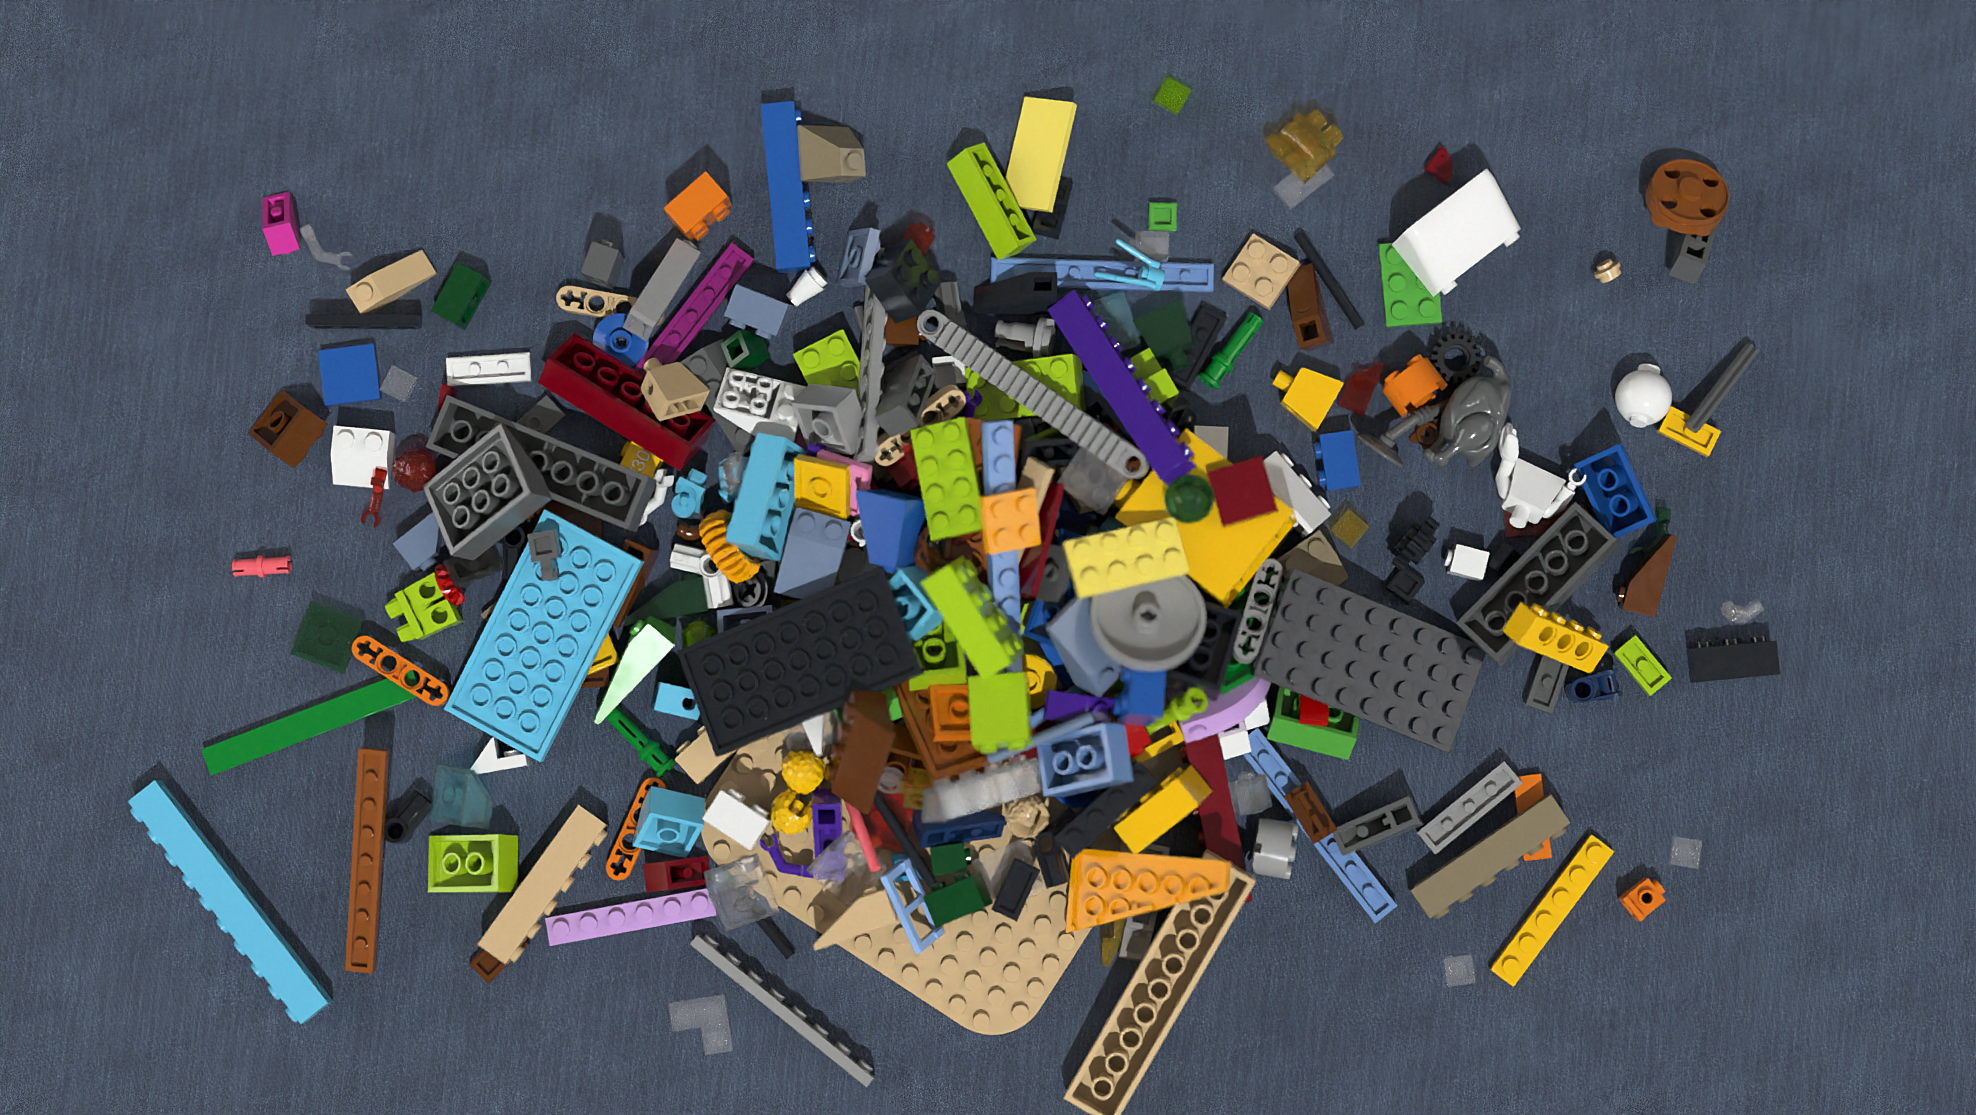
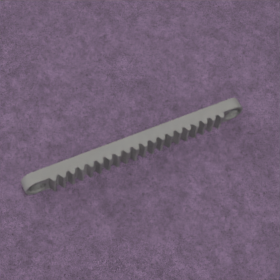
M926 310L918 317L917 328L924 337L988 380V382L995 385L1008 396L1024 405V407L1051 424L1061 433L1067 435L1097 458L1103 460L1107 465L1132 479L1141 478L1148 472L1149 462L1139 449L953 320L935 310ZM935 316L939 321V326L935 331L929 332L926 329V321L928 318ZM1132 456H1137L1141 461V467L1136 472H1130L1127 468V461Z

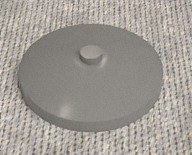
M1185 575L1095 595L1090 607L1091 629L1101 649L1117 663L1139 671H1162L1185 661L1199 645L1206 623L1203 599L1195 585Z

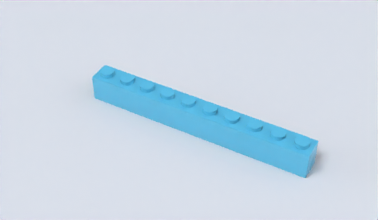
M154 780L128 801L132 806L130 812L139 822L143 821L150 829L147 831L149 837L157 845L160 843L167 851L164 853L166 859L174 867L178 865L184 873L181 876L184 882L191 889L195 887L201 895L199 897L201 904L208 911L212 910L216 914L218 926L225 933L230 932L236 940L233 942L236 949L242 955L247 954L251 959L253 971L260 978L265 977L270 984L268 986L270 993L277 1000L282 999L287 1006L285 1009L286 1013L294 1022L299 1021L300 1024L308 1022L333 1002L328 993L162 780Z

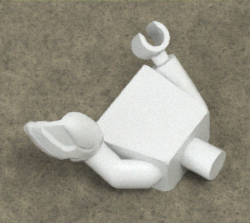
M1507 422L1498 441L1502 461L1495 481L1499 496L1503 498L1501 505L1503 510L1512 513L1509 520L1514 527L1524 528L1527 521L1538 524L1542 517L1549 519L1562 512L1576 493L1574 491L1576 486H1581L1585 482L1586 474L1582 481L1575 482L1572 479V475L1577 469H1573L1569 474V483L1566 486L1564 485L1566 480L1518 458L1517 431L1511 423Z

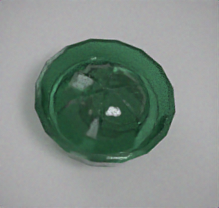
M1188 474L1179 476L1170 483L1165 492L1164 502L1166 510L1172 518L1181 523L1191 524L1199 522L1208 516L1213 508L1215 498L1212 487L1205 479L1197 475Z

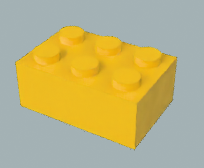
M1192 765L1184 771L1179 767L1120 816L1121 822L1114 829L1136 855L1199 806L1213 791Z

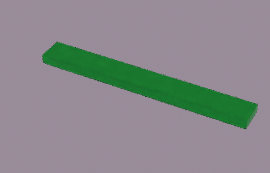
M414 670L408 672L405 677L407 685L411 687L419 683ZM387 678L203 748L201 751L210 775L214 776L418 697Z

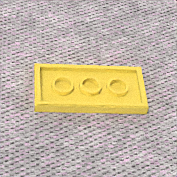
M1031 97L1024 98L1005 179L1019 208L1044 212L1053 211L1077 108L1075 103Z

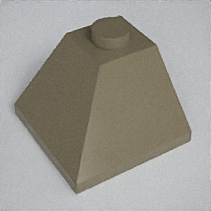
M797 126L801 181L851 183L866 177L864 148L849 127Z

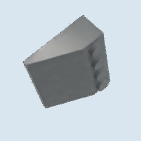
M502 423L423 485L451 556L473 561L552 499L542 474L505 424Z

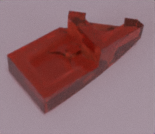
M1380 362L1366 370L1354 372L1353 376L1348 378L1337 406L1364 416L1383 370L1384 363Z

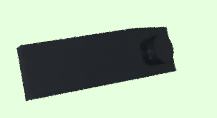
M1053 427L1024 440L1020 467L1025 468L1028 457L1036 458L1048 466L1092 463L1095 461V455Z

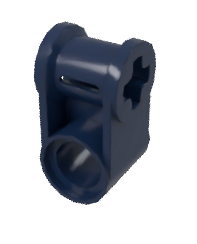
M1617 668L1597 671L1590 675L1570 679L1565 686L1566 697L1575 703H1586L1623 696L1622 691L1618 689L1616 680ZM1579 682L1583 683L1586 688L1585 695L1581 698L1575 694V686Z

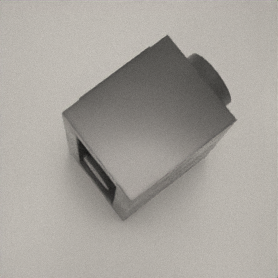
M601 240L600 244L592 241L581 270V274L588 282L614 290L625 260L620 250L616 248L617 245L606 240Z

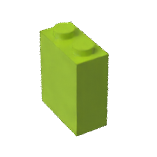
M1026 673L995 674L984 681L981 676L968 677L971 740L976 751L980 750V753L983 754L996 753L998 748L1021 751L1025 750L1026 746L1033 745L1029 678Z

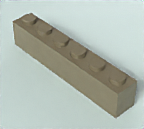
M1547 794L1411 886L1408 890L1428 918L1435 916L1436 919H1439L1450 911L1449 905L1457 900L1459 903H1462L1473 896L1474 893L1471 890L1480 884L1484 888L1497 879L1496 873L1502 869H1505L1507 872L1520 864L1518 858L1527 852L1531 856L1544 847L1543 841L1549 837L1555 840L1567 832L1565 826L1570 824V821L1552 795Z

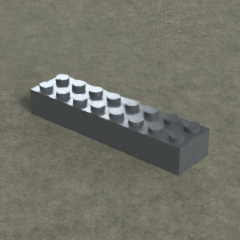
M446 396L426 445L427 448L457 459L500 423L505 424L542 474L552 499L627 530L637 532L656 485V479L454 397Z

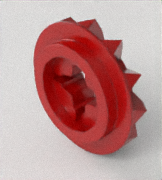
M445 563L436 566L435 579L447 601L456 606L465 602L464 591L453 570Z

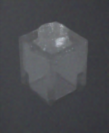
M1136 230L1134 238H1129V245L1145 256L1158 262H1168L1169 232ZM1134 256L1135 262H1143L1142 260Z
M1253 770L1237 773L1238 778L1228 782L1235 815L1256 814L1272 807L1266 774H1254Z

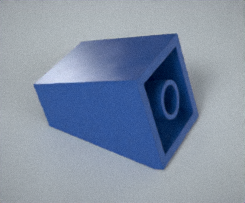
M888 489L856 490V500L870 563L880 565V567L883 566L886 572L896 573L900 568L915 566L916 564L913 559L914 548L920 532L928 526L923 497Z

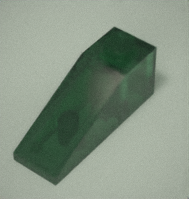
M697 573L680 576L681 581L674 582L624 619L625 626H634L640 619L644 622L649 616L662 621L711 612L708 606L703 577L698 578Z

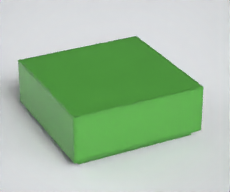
M1149 202L1148 232H1176L1177 203Z

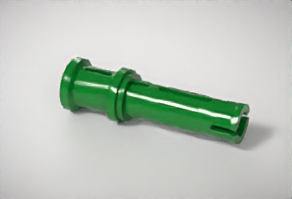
M1250 312L1220 353L1213 354L1211 357L1212 362L1203 373L1200 372L1197 375L1198 379L1212 390L1217 391L1221 380L1227 372H1232L1234 361L1264 324V321L1256 314Z
M618 706L606 716L605 719L639 752V759L642 762L646 761L656 771L658 779L667 774L677 763L674 758L671 759L660 748L658 741H651ZM621 721L634 733L636 738L620 723ZM654 756H656V757L662 762V764H660V763L654 758Z

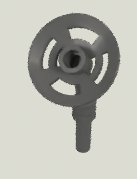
M1449 398L1430 407L1425 405L1412 411L1409 417L1386 431L1384 435L1381 433L1379 438L1358 433L1356 437L1381 456L1402 468L1404 464L1392 448L1395 444L1394 440L1415 425L1421 426L1432 421L1435 416L1442 414Z

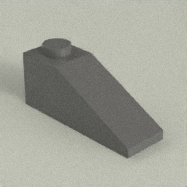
M1717 226L1707 236L1682 233L1668 275L1695 285L1706 266Z
M1407 796L1336 827L1337 830L1333 832V836L1342 856L1400 836L1424 824L1413 799Z

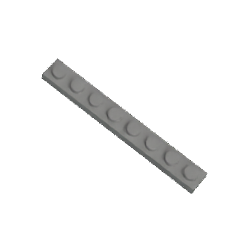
M879 248L877 254H875L873 266L876 264L877 260L879 259L885 248ZM866 285L858 389V400L862 409V418L853 459L865 464L876 457L879 450V442L876 441L879 424L875 415L883 395V391L880 388V380L884 373L882 352L886 346V338L883 336L884 326L888 319L887 311H885V308L868 285Z
M699 934L690 943L691 946L864 1086L867 1087L874 1079V1075L871 1073L873 1068L861 1058L857 1062L849 1056L851 1050L840 1041H837L835 1044L828 1039L829 1032L818 1023L812 1026L805 1020L807 1015L795 1005L790 1008L783 1002L785 997L773 987L768 990L760 984L763 979L751 969L748 973L739 967L741 961L730 952H727L725 955L718 950L719 943L708 934L704 937Z

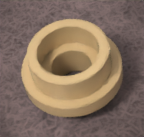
M1605 260L1596 266L1597 271L1594 273L1596 279L1599 278L1601 283L1611 281L1621 274L1619 269L1621 265L1619 261Z

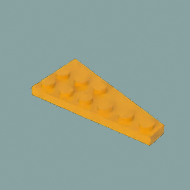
M1084 849L1071 861L1065 933L1076 932L1229 891L1231 862Z

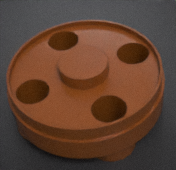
M1676 159L1666 162L1653 174L1646 189L1645 198L1647 207L1651 212L1650 219L1656 226L1669 228L1683 234L1707 236L1719 225L1725 215L1729 202V190L1721 175L1710 166L1695 160Z

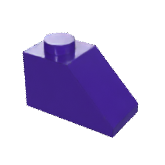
M1047 690L1043 718L1066 722L1092 712L1096 722L1090 725L1110 723L1113 699Z

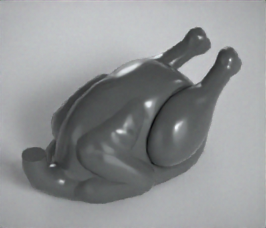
M1486 356L1483 363L1485 367L1492 369L1493 375L1491 377H1469L1453 391L1441 416L1438 437L1430 448L1423 451V456L1429 463L1436 461L1440 467H1444L1449 459L1458 453L1467 458V464L1470 467H1477L1496 447L1507 417L1511 400V384L1504 365L1495 357ZM1449 445L1445 450L1440 452L1445 446Z

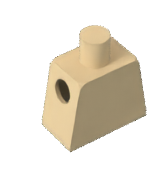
M651 358L644 364L643 368L647 374L641 385V392L659 421L701 411L710 390L682 363L675 362L662 365L657 358Z

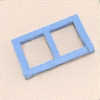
M906 857L895 864L880 879L915 953L919 954L935 940L939 939L945 931L942 926L935 928L923 896L926 894L915 873L912 862ZM904 871L917 895L905 906L893 883V880ZM920 904L932 927V930L921 940L909 917V914Z

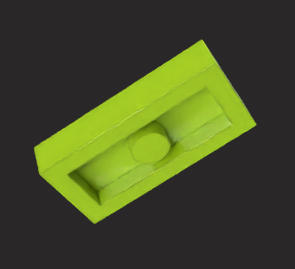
M1633 635L1612 653L1648 696L1654 694L1672 679L1636 635Z

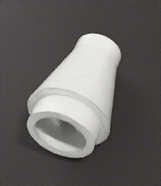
M813 266L809 270L805 269L786 296L797 307L802 302L825 290L824 286L828 282Z

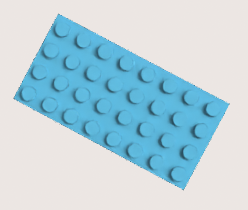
M544 509L533 533L553 529L558 530L562 558L554 559V562L558 569L559 579L553 581L542 580L540 562H531L528 542L444 710L539 762L544 761L644 563L643 560L547 509Z

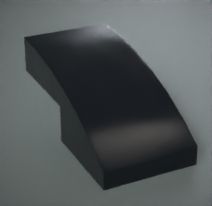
M1060 179L1053 211H1037L1032 229L1033 234L1059 240L1073 182Z

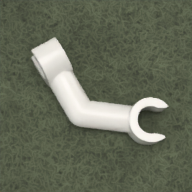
M667 469L655 472L654 479L657 480L655 494L648 502L639 527L646 522L648 514L664 503L667 488L673 485L674 476H666Z

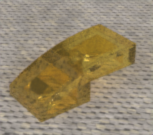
M1125 919L1113 921V937H1102V967L1109 966L1118 950L1124 931Z

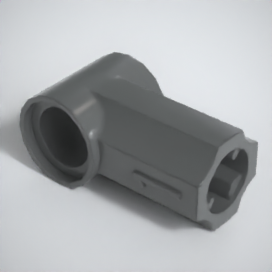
M957 282L940 283L934 293L937 311L966 329L964 311H961Z

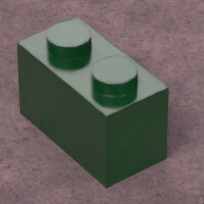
M968 870L955 876L956 882L946 885L945 881L929 887L931 892L924 895L923 899L935 928L993 904L981 872L971 875Z

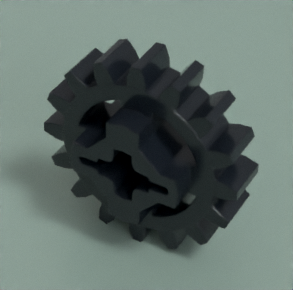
M1428 516L1421 525L1414 522L1394 547L1399 552L1391 563L1401 571L1411 561L1417 565L1437 540L1433 534L1440 523L1431 516Z

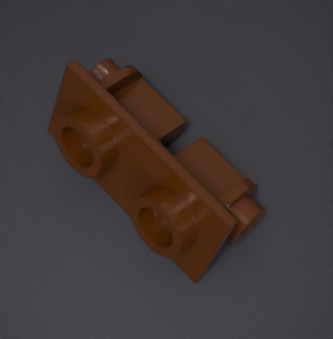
M1308 781L1284 795V798L1313 844L1337 830Z

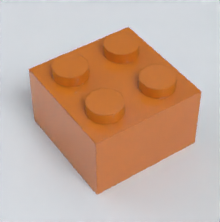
M705 171L663 209L668 218L692 242L694 239L697 241L702 239L710 231L708 227L714 221L721 222L731 212L729 208L732 207V204L727 194Z

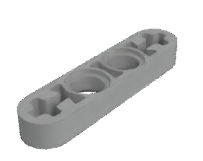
M1266 559L1256 572L1243 612L1244 616L1232 652L1235 660L1243 664L1251 663L1259 652L1283 575L1282 565L1274 559ZM1270 567L1275 575H1272L1269 584L1265 585L1263 584L1266 577V572L1264 571ZM1257 592L1266 593L1269 597V603L1259 605L1254 600V594ZM1250 617L1259 619L1261 628L1256 631L1250 630L1246 626V620ZM1247 637L1252 638L1249 650L1253 652L1243 655L1242 649L1238 647H1243Z

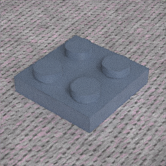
M864 228L848 231L836 285L843 287L867 285L864 280L874 267V256L880 248V230Z

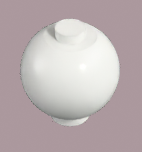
M1652 364L1639 365L1638 370L1626 375L1616 389L1615 402L1617 409L1635 427H1646L1660 421L1667 414L1672 403V392L1668 382L1660 375V368Z

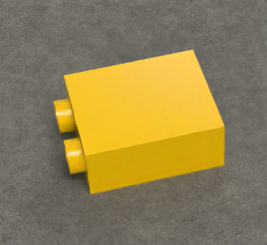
M1185 429L1179 440L1181 443L1185 441L1193 450L1195 455L1191 458L1197 467L1171 486L1160 480L1154 470H1152L1143 483L1131 478L1120 489L1113 501V505L1120 509L1115 518L1123 529L1124 527L1128 528L1174 517L1190 570L1185 576L1222 607L1228 608L1295 525L1297 520L1294 511L1274 496L1278 512L1223 528L1207 472L1233 464L1188 429Z

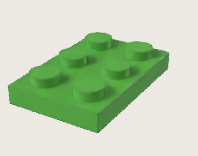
M1393 243L1379 244L1378 253L1385 328L1441 324L1440 293L1434 297L1392 246Z

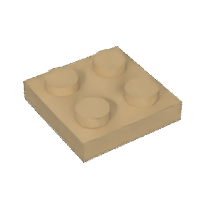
M1253 233L1222 280L1270 310L1299 268L1300 262Z

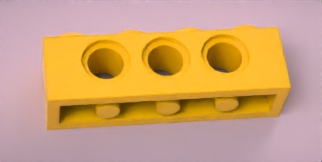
M1520 602L1502 630L1520 646L1589 674L1593 672L1609 647L1600 639L1602 637L1600 632L1590 626L1584 629L1583 625L1573 619L1567 622L1563 616L1554 611L1548 614L1547 610L1535 603L1531 607Z

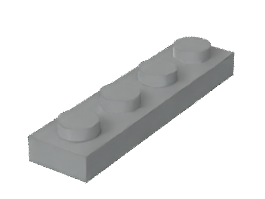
M1504 761L1419 830L1417 834L1436 855L1522 785V781Z

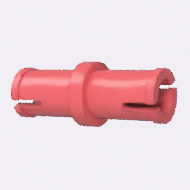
M258 555L257 558L233 559L232 570H236L233 571L234 577L258 575V577L262 578L266 577L267 574H290L292 562L288 563V561H291V557L266 558L265 555Z

